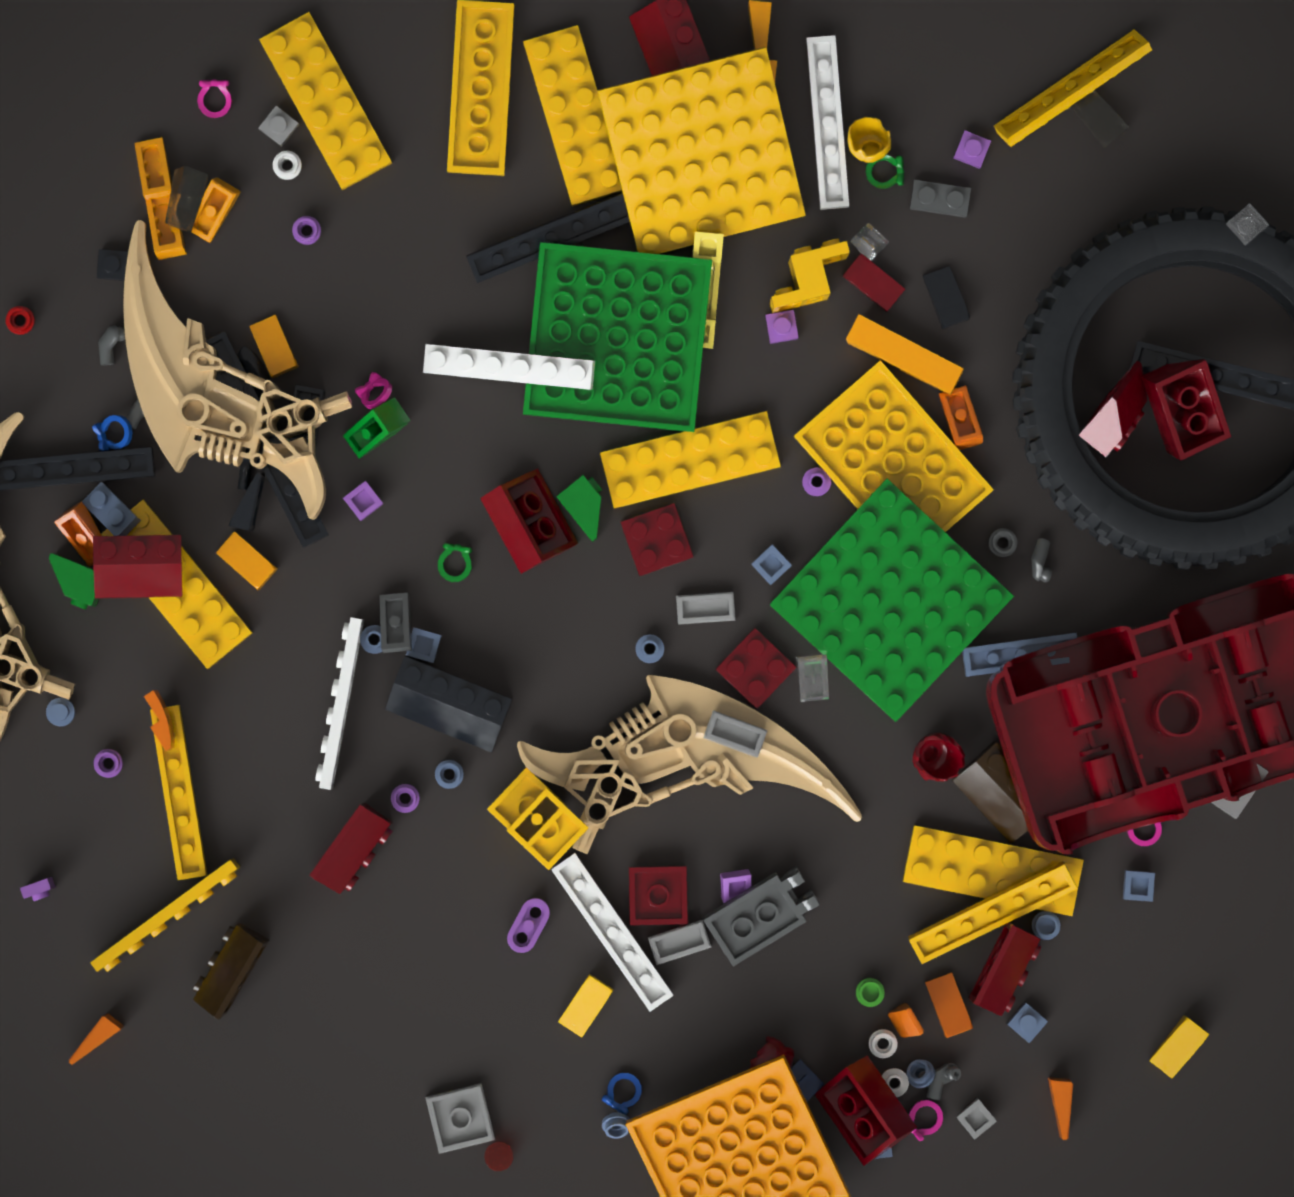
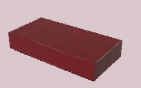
M862 253L843 275L846 280L886 312L905 291L904 287Z

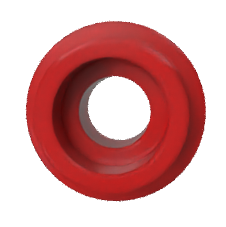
M16 306L8 311L6 325L14 334H27L34 327L35 317L30 309L24 306ZM19 316H24L26 319L22 326L16 324V319Z

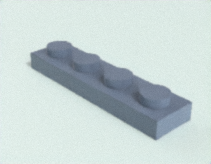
M1077 633L966 647L962 651L965 677L996 673L1000 671V667L1006 661L1077 638ZM1056 651L1049 652L1047 654L1049 657H1051L1056 653ZM1069 657L1050 659L1052 665L1070 663Z

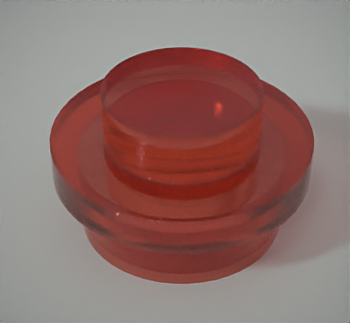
M494 1142L485 1151V1162L492 1170L503 1171L512 1164L513 1151L504 1142Z

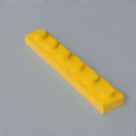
M1135 29L995 124L994 128L997 134L1012 147L1152 51L1149 42Z
M180 705L167 707L174 730L175 748L165 751L155 734L154 737L177 879L183 880L207 876L208 874ZM151 709L152 725H154L159 719Z
M234 858L230 859L90 962L97 972L103 968L107 972L121 962L118 958L126 951L131 955L145 945L142 939L150 933L153 938L168 928L165 922L172 917L179 920L191 910L188 906L195 900L202 903L214 894L212 891L214 886L220 882L225 886L237 877L235 871L240 868Z
M1062 861L908 936L909 941L921 964H924L1077 890V885L1066 864Z

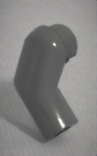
M112 325L106 329L99 339L98 347L101 366L115 364L113 347L118 341L125 340L124 327Z
M1043 538L1037 539L1031 557L1032 576L1036 581L1041 580L1047 583L1051 578L1052 569L1045 567L1044 564L1051 543Z

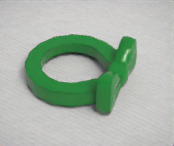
M886 155L881 160L868 163L865 173L870 184L880 189L890 188L895 184L903 186V156L898 155L895 159ZM879 161H888L897 167V175L893 176L888 182H877L873 178L872 169Z
M444 543L442 546L445 550L438 560L440 575L450 582L464 580L472 569L469 553H472L473 549L461 546L460 544ZM453 551H460L466 562V568L459 576L448 575L444 569V561Z

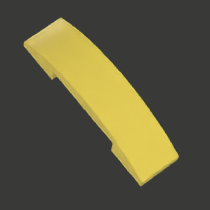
M695 231L692 258L712 260L703 348L713 349L724 234Z

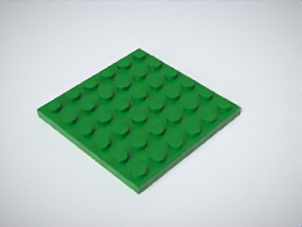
M540 242L529 354L595 361L593 390L526 383L523 415L694 432L712 260Z
M887 478L770 603V606L889 717L897 722L1007 605L1014 595Z

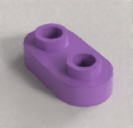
M531 898L523 904L507 936L508 944L512 950L518 953H525L534 947L550 916L549 906L544 900ZM531 908H540L541 915L536 918L532 917L530 914ZM520 932H524L528 937L524 943H520L517 940V934Z

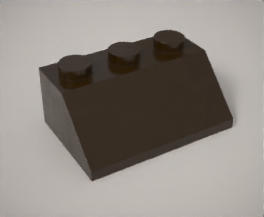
M993 741L952 781L1010 843H1013L1026 833L1028 829L1003 749L997 742Z
M242 923L237 924L235 928L232 926L228 928L222 939L226 943L220 953L218 951L214 952L207 964L211 968L206 978L200 976L192 990L196 992L193 1000L218 1020L227 1014L270 941Z

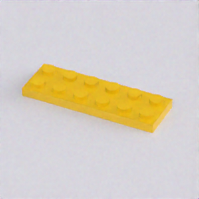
M457 0L447 161L448 173L505 176L514 3Z
M310 12L259 39L342 191L392 164Z
M578 25L523 41L572 207L622 192L597 87Z
M767 411L697 428L694 432L685 431L600 452L614 509L781 467Z
M142 500L131 509L141 521L127 536L173 535L145 500ZM108 529L101 533L102 536H114ZM181 545L182 597H153L149 599L203 665L210 669L253 632Z
M914 825L902 881L986 899L1064 861L1077 885V890L1037 909L1073 916L1084 860Z

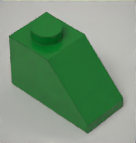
M394 397L372 409L348 430L343 437L360 459L398 433L411 420Z
M583 475L556 497L593 543L597 540L602 500L598 493L602 489L592 477L587 480Z
M50 553L49 560L64 596L72 598L70 604L85 610L88 605L96 607L99 598L95 599L94 569Z

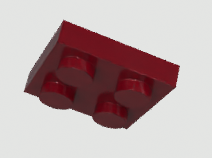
M675 503L620 522L639 577L693 558Z
M754 628L715 670L758 709L797 667Z
M687 866L629 867L630 925L688 924Z

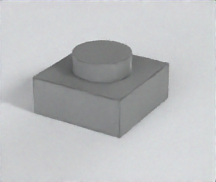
M275 106L259 126V130L283 147L298 128L299 123Z
M978 1098L956 1115L957 1119L974 1140L997 1122Z

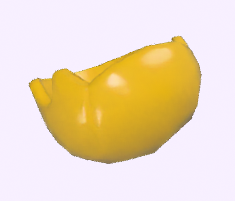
M863 117L857 119L850 125L848 130L849 150L857 159L866 163L881 160L891 150L890 131L885 130L881 120L878 118Z

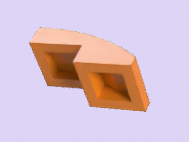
M153 690L144 696L159 719L150 728L165 751H170L175 748L171 717L158 690Z

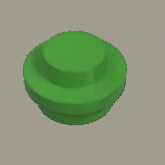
M863 979L856 987V997L866 1007L877 1006L884 998V987L877 979Z

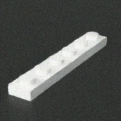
M835 35L808 37L806 43L820 210L849 208Z
M426 344L423 373L593 390L595 361Z
M351 617L350 623L345 622L343 627L342 639L346 640L344 651H339L337 668H341L339 679H334L331 696H336L334 708L329 707L326 724L331 726L329 736L324 735L321 752L325 753L324 764H318L316 781H320L319 788L332 790L334 787L359 652L360 636L364 625L363 619Z
M576 853L552 868L551 870L648 1010L651 1012L674 996Z

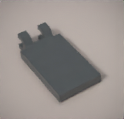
M797 866L786 872L781 879L776 872L702 917L733 967L807 922L803 914L820 905L811 889L802 894L799 899L793 892L792 888L805 882Z

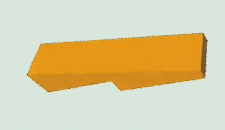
M751 0L748 2L754 49L767 48L771 2ZM769 60L775 82L777 61Z
M163 137L136 142L134 144L143 196L146 200L154 252L158 260L187 255Z
M860 314L857 316L846 338L848 344L899 368L900 371L949 395L952 394L964 371L960 366Z

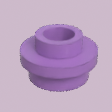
M302 216L293 224L292 233L299 243L311 245L320 238L321 226L315 218ZM305 226L312 227V233L309 236L302 234V229Z
M812 468L803 476V488L812 496H822L829 490L831 478L822 468ZM818 476L822 479L820 487L812 485L811 480L813 477Z
M113 749L100 751L94 759V768L102 777H114L122 770L123 759ZM106 758H111L114 762L111 769H107L104 766Z
M409 784L397 786L391 794L393 807L402 813L413 811L420 801L419 792L414 786ZM402 793H408L411 796L408 804L401 802L400 796Z

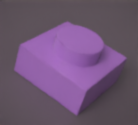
M964 131L953 159L980 169L991 140Z
M794 310L765 315L770 344L799 338Z
M364 481L343 498L360 521L384 504L367 481Z
M749 869L720 873L723 903L752 887Z
M49 877L21 887L20 890L24 899L32 896L33 901H37L50 896L48 890L56 888L53 878Z

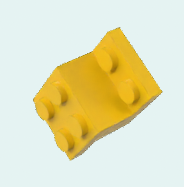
M839 238L823 242V246L818 249L812 250L811 246H805L794 250L795 253L790 256L788 264L795 291H793L792 287L776 290V294L771 297L769 303L772 313L828 300L830 289L823 265L846 260L850 253L847 241L840 243Z
M527 767L487 809L507 828L506 831L548 870L589 828Z

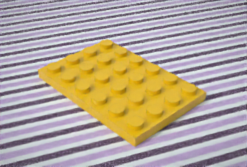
M881 360L794 435V438L827 473L857 510L888 478L946 532L994 490Z

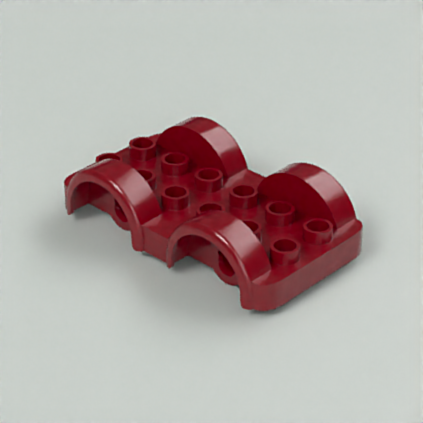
M1294 574L1268 578L1187 603L1169 611L1165 619L1134 629L1128 626H1119L1052 645L1006 661L1000 667V671L991 675L986 688L988 705L1027 829L1038 846L1046 850L1058 851L1062 854H1073V850L1097 840L1159 822L1180 820L1187 816L1189 809L1220 799L1240 801L1239 798L1248 793L1294 778ZM1056 651V653L1051 657H1049L1047 654L1049 652ZM1069 657L1070 663L1052 665L1050 659ZM1257 764L1268 771L1263 781L1261 780Z

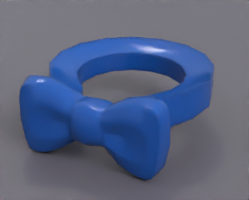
M112 415L107 417L102 423H95L92 426L93 431L97 434L99 451L101 452L124 448L132 440V426L124 416ZM113 421L119 422L124 428V438L119 443L108 440L105 434L110 423Z
M620 1073L609 1081L607 1095L602 1096L601 1100L618 1112L627 1115L629 1112L627 1108L633 1106L640 1099L642 1093L641 1084L634 1075ZM621 1079L630 1080L635 1086L634 1097L622 1104L614 1101L613 1093L615 1083Z

